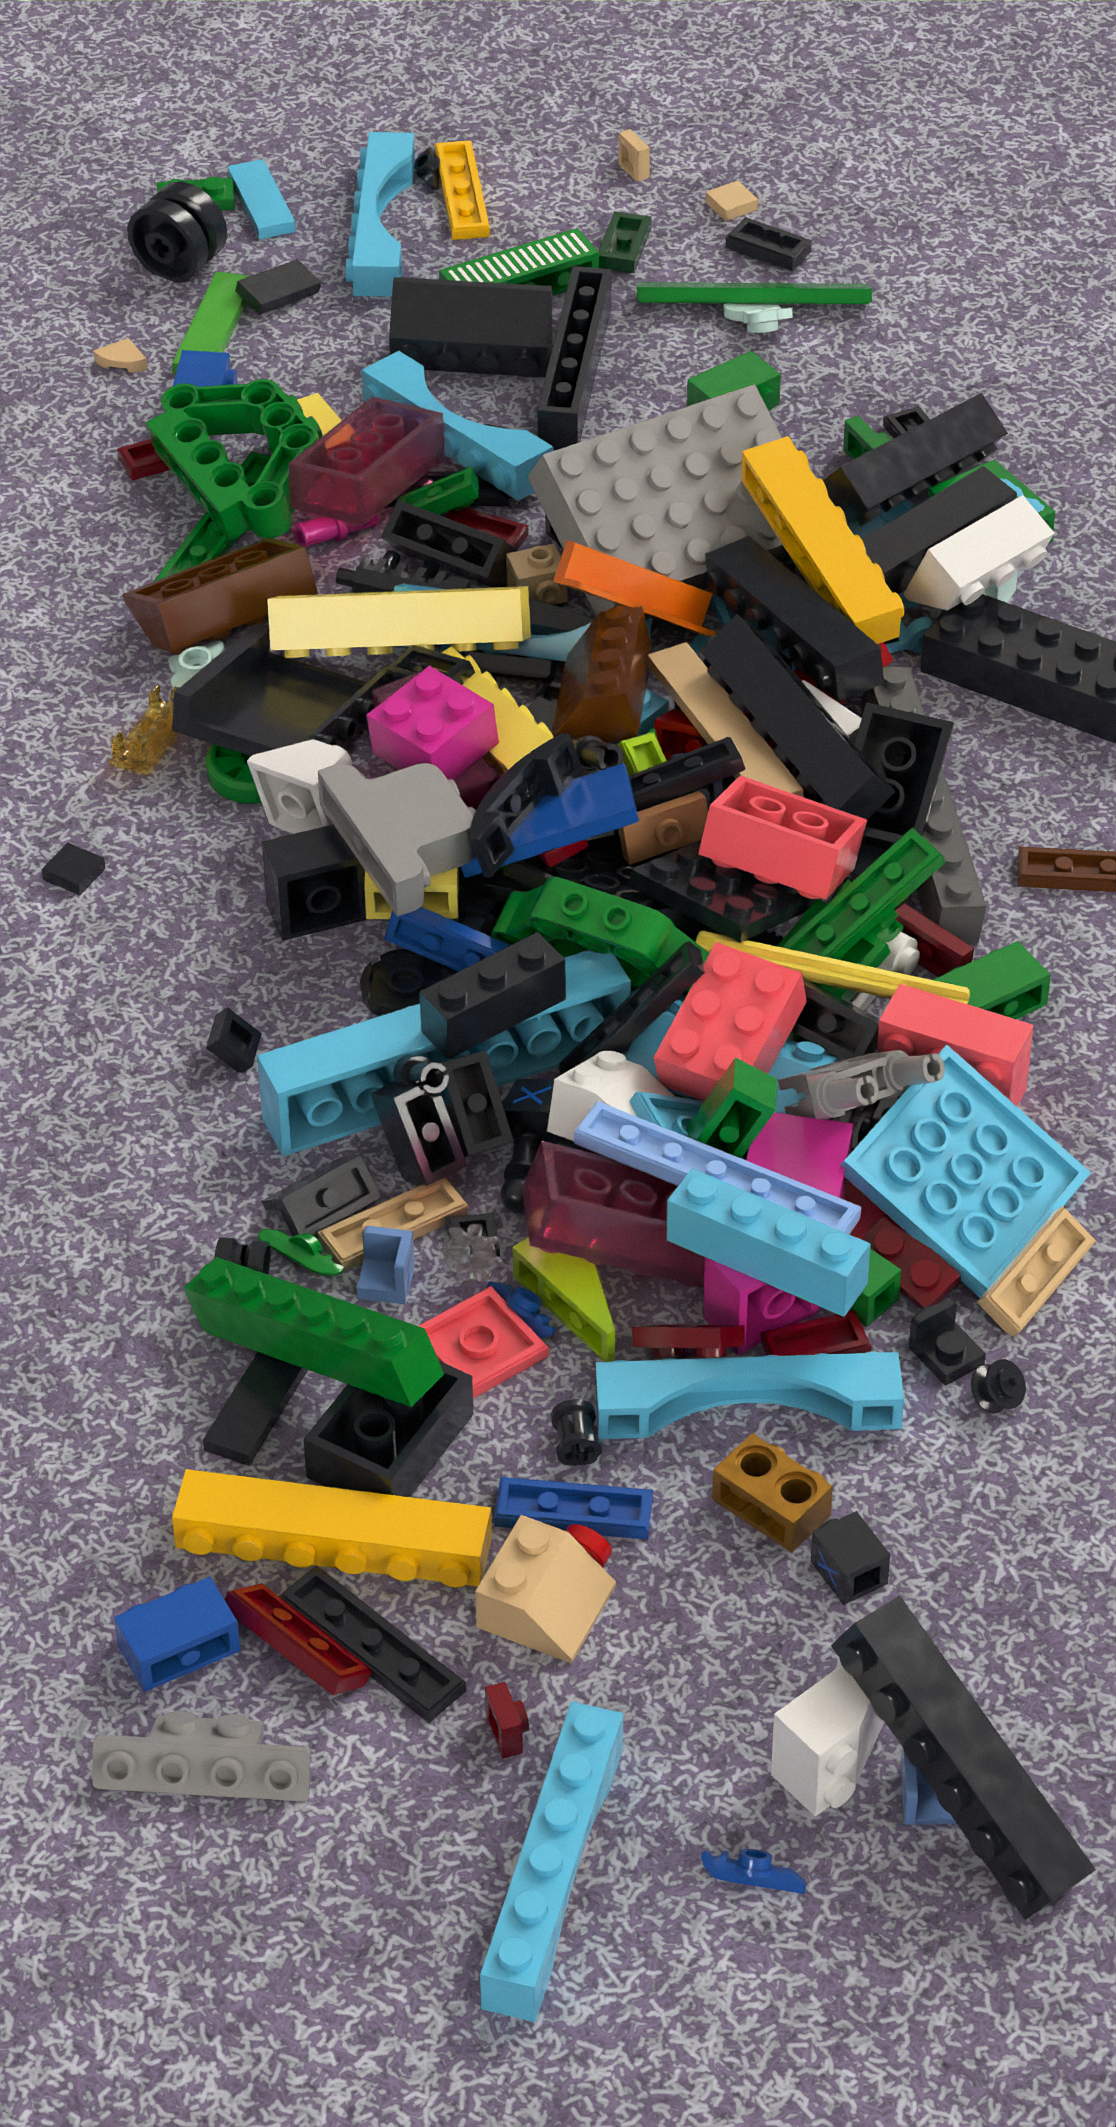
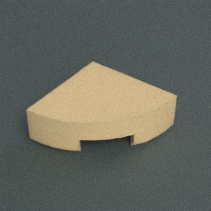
M129 338L93 350L94 361L105 369H109L111 366L127 368V372L147 370V358Z

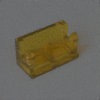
M158 684L154 685L148 694L149 708L125 739L121 732H118L111 742L112 757L109 760L110 765L144 776L151 774L180 735V733L172 731L174 692L179 687L175 686L170 694V701L166 703L160 696V686Z

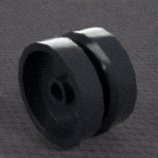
M183 181L170 182L159 190L150 201L140 207L130 217L127 225L129 244L134 255L144 268L156 276L176 283H184L204 267L205 263L214 258L224 248L228 238L226 221L213 199L197 186Z

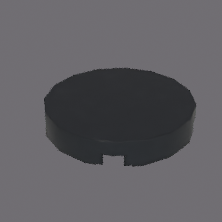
M408 949L386 952L380 955V961L375 962L373 965L370 962L363 970L360 979L363 1003L377 1016L420 1004V991L451 976L449 968Z

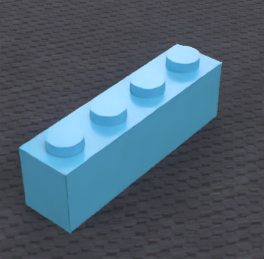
M692 1168L667 1200V1241L845 1317L868 1284L871 1243Z

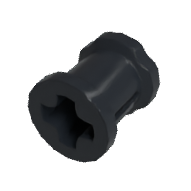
M571 1399L557 1404L552 1409L550 1418L552 1427L558 1431L560 1440L556 1447L558 1460L563 1465L569 1466L594 1463L602 1453L600 1439L594 1435L593 1424L596 1420L594 1406L583 1399ZM569 1415H572V1421L568 1419ZM580 1445L585 1448L583 1452L580 1451Z

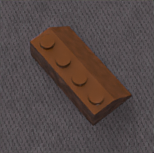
M265 538L122 595L124 602L152 645L169 651L172 655H180L184 650L196 647L195 643L204 639L218 640L230 636L233 633L232 628L239 625L252 626L267 621L269 619V598L317 595L318 591L305 546Z
M621 605L600 612L568 653L551 730L554 737L562 733H567L571 737L577 738L593 735L600 738L603 743L624 741L638 737L649 675L647 655L653 652L642 606L629 608L628 606Z

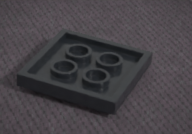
M701 840L632 869L628 886L739 943L807 912L817 900L806 898L800 895L796 889L780 883L769 884L759 881L754 877V874L747 871L715 865L710 858L698 854Z

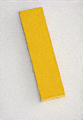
M469 140L434 144V153L440 158L438 173L452 240L490 237V226L472 142Z

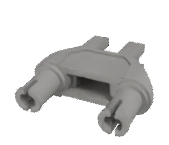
M894 1050L867 1054L821 1065L810 1069L811 1071L779 1079L778 1083L780 1090L793 1088L797 1093H805L807 1095V1098L799 1100V1103L784 1107L786 1114L814 1117L817 1120L845 1115L847 1110L873 1104L882 1098L900 1096L910 1085L940 1081L944 1077L945 1067L939 1054L909 1056L903 1051Z

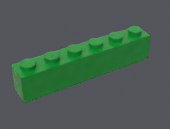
M215 1257L183 1287L202 1330L208 1334L412 1407L444 1375L425 1328Z

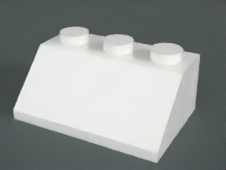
M1022 495L928 549L903 595L908 601L943 610H949L961 602L969 605L978 599L985 591V588L995 584L996 587H999L1009 581L1021 567L1026 566L1030 569L1040 563L1048 553L1045 548L1053 537L1054 532Z

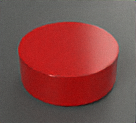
M578 1524L569 1525L565 1531L569 1532L598 1564L604 1568L612 1555V1548L607 1540L588 1527Z

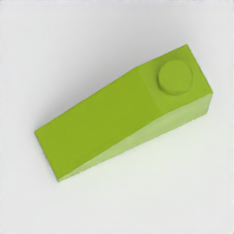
M556 1219L513 1246V1277L524 1288L535 1293L542 1300V1304L605 1362L615 1360V1327L589 1244L583 1235L577 1231H571L563 1222Z

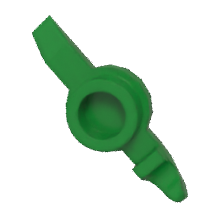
M262 1229L258 1233L257 1239L259 1241L270 1242L272 1249L311 1272L326 1276H335L343 1273L344 1267L332 1261L333 1256L330 1254L322 1255L320 1242L310 1233L297 1234L293 1237L280 1230Z

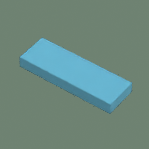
M264 159L227 166L228 178H232L233 188L259 239L296 232L295 220Z

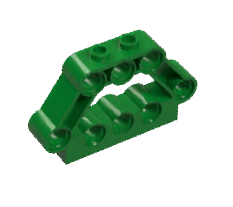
M256 379L248 384L198 387L193 384L182 383L167 389L161 396V405L164 413L145 422L157 455L229 541L250 529L261 538H276L286 533L292 526V514L313 478L322 473L326 466L325 456L320 443L323 434L317 421L312 416L306 418L296 397L293 394L287 396L274 381L269 379ZM247 433L265 435L272 456L254 485L249 487L242 466L238 463L229 462L223 444L219 441L210 440L209 436Z
M548 877L544 885L525 893L511 892L491 932L493 938L509 945H513L538 932L564 958L588 950L600 954L609 953L614 955L631 981L630 995L685 942L690 941L701 950L703 965L709 955V952L676 928L673 922L659 911L559 877ZM692 985L682 994L683 996H687Z

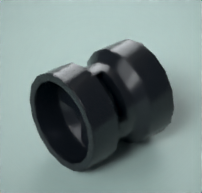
M219 1237L214 1258L218 1257L269 1275L271 1246L268 1241L254 1240L248 1245L240 1244L236 1238Z

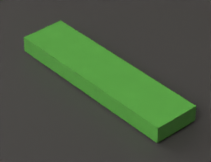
M215 272L172 362L174 375H176L182 350L224 352L246 305V302L235 292L237 281L250 276Z

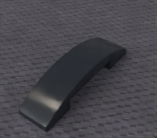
M562 733L525 755L496 781L479 804L471 823L470 840L484 877H492L514 852L510 836L545 795L560 796L582 772L570 734Z

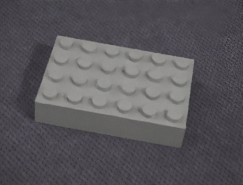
M755 384L543 454L527 476L563 550L567 540L576 542L699 589L706 587L704 573L707 571L705 553L744 537L750 536L778 561L790 556L741 481L742 451L782 438ZM586 594L596 616L600 612L619 606Z

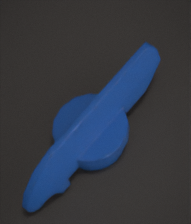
M488 1282L487 1288L492 1286L540 1339L548 1338L554 1334L555 1327L549 1326L550 1318L546 1314H539L542 1300L535 1293L524 1287H517L515 1290L510 1284Z
M743 1849L739 1852L738 1860L729 1859L728 1851H722L718 1856L711 1855L707 1850L702 1852L703 1866L712 1877L719 1880L801 1894L805 1893L806 1880L791 1868L771 1864L772 1855L766 1851Z

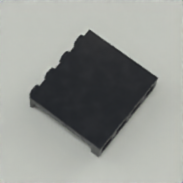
M255 624L174 692L172 731L250 756L311 739L343 748L346 744L351 743L363 728L368 726L367 714L396 692V685L389 681L385 673L391 665H386L369 682L348 677L270 653L269 628Z

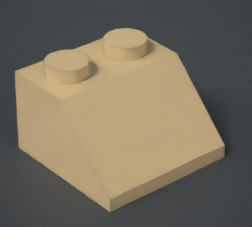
M521 1515L475 1591L476 1627L572 1664L614 1591L616 1581L569 1532Z

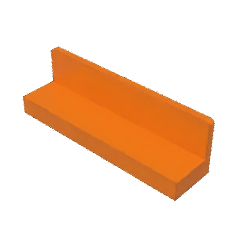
M566 541L553 582L619 606H628L629 608L642 606L644 615L693 633L712 637L714 634L717 635V632L702 627L712 593L576 542Z

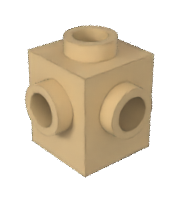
M555 544L535 546L530 549L506 553L507 587L528 586L530 599L551 605L567 602V586L553 582L561 559Z

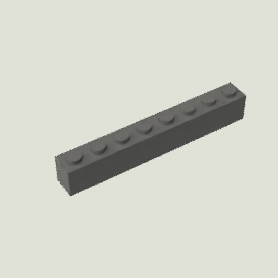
M890 666L883 668L884 683L863 692L860 706L862 715L867 702L925 716L910 667ZM941 769L923 837L943 854L946 863L922 883L916 891L925 917L965 943L977 944L979 943L987 905L943 769Z

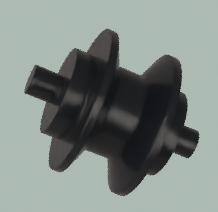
M999 1359L992 1364L981 1365L974 1371L971 1378V1390L976 1403L981 1409L988 1413L996 1414L1000 1413L1004 1408H1016L1023 1402L1026 1394V1383L1021 1370L1016 1364L1007 1359Z

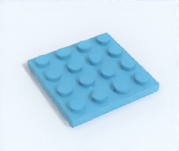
M946 1045L939 1052V1056L944 1062V1077L934 1083L910 1085L840 1166L845 1168L844 1177L910 1236L937 1253L960 1274L961 1281L981 1298L1048 1217L1068 1202L1091 1172L953 1049Z

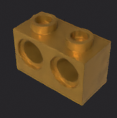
M751 1433L713 1469L712 1500L791 1553L812 1534V1531L817 1530L831 1516L833 1485L828 1483L819 1472L808 1470L787 1456L782 1448L776 1444L767 1443L754 1433Z

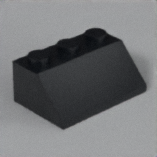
M866 702L855 745L889 783L895 793L867 820L861 844L890 848L911 828L915 829L923 837L952 734L953 722Z

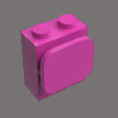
M773 1113L749 1147L746 1161L844 1200L847 1179L844 1177L845 1168L840 1165L852 1152L853 1123L829 1119L815 1120V1118Z

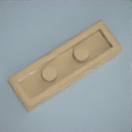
M444 1177L428 1186L420 1185L318 1231V1241L325 1251L333 1256L332 1260L344 1267V1272L364 1261L363 1232L366 1226L413 1231L414 1240L445 1226V1218L468 1215V1205L447 1178Z
M1061 1206L1048 1217L977 1303L1007 1334L1012 1337L1015 1336L1031 1320L1096 1240L1064 1206Z

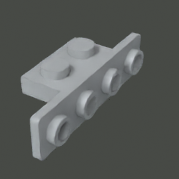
M175 1711L165 1716L157 1715L149 1737L97 1735L93 1741V1787L106 1790L306 1801L310 1794L311 1751L308 1747L263 1744L264 1721H250L246 1716L237 1714L224 1715L218 1719L197 1718L190 1712Z

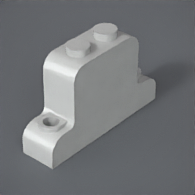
M420 763L375 779L364 778L358 769L348 764H336L318 770L321 807L397 917L413 912L423 905L424 887L430 885L431 876L468 864L474 858L475 851L470 840V828L476 811L473 807L465 805L454 780H447L437 766L429 763Z

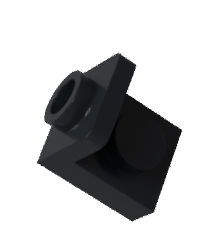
M947 1298L934 1306L929 1305L922 1308L911 1319L909 1349L945 1386L984 1365L986 1353L955 1322L957 1305L951 1298Z

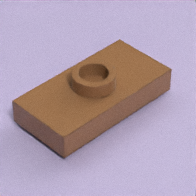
M700 791L637 812L639 817L637 823L618 829L623 858L631 865L702 840L708 815L706 797Z

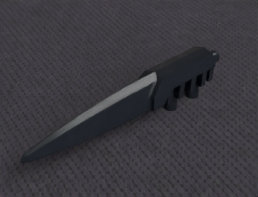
M393 550L386 551L383 558H380L376 565H373V557L364 556L359 566L356 567V571L340 567L336 574V583L352 587V593L394 592V586L400 584L440 589L487 588L471 584V581L465 578L454 576L447 579V573L438 572L439 564L432 559L425 560L422 567H419L415 574L408 573V564L400 562V555ZM529 598L531 634L551 635L569 632L583 627L594 620V618Z

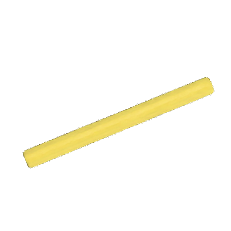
M700 931L696 938V943L709 953L715 942L801 972L803 980L889 999L892 998L899 984H904L965 1004L969 1002L970 991L967 987L749 940L739 943L726 935L707 931Z

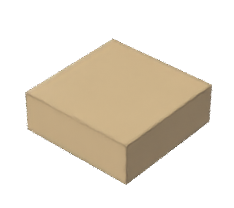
M629 129L620 132L618 136V164L635 181H640L650 177V147Z
M738 180L706 191V203L725 221L758 210V199Z

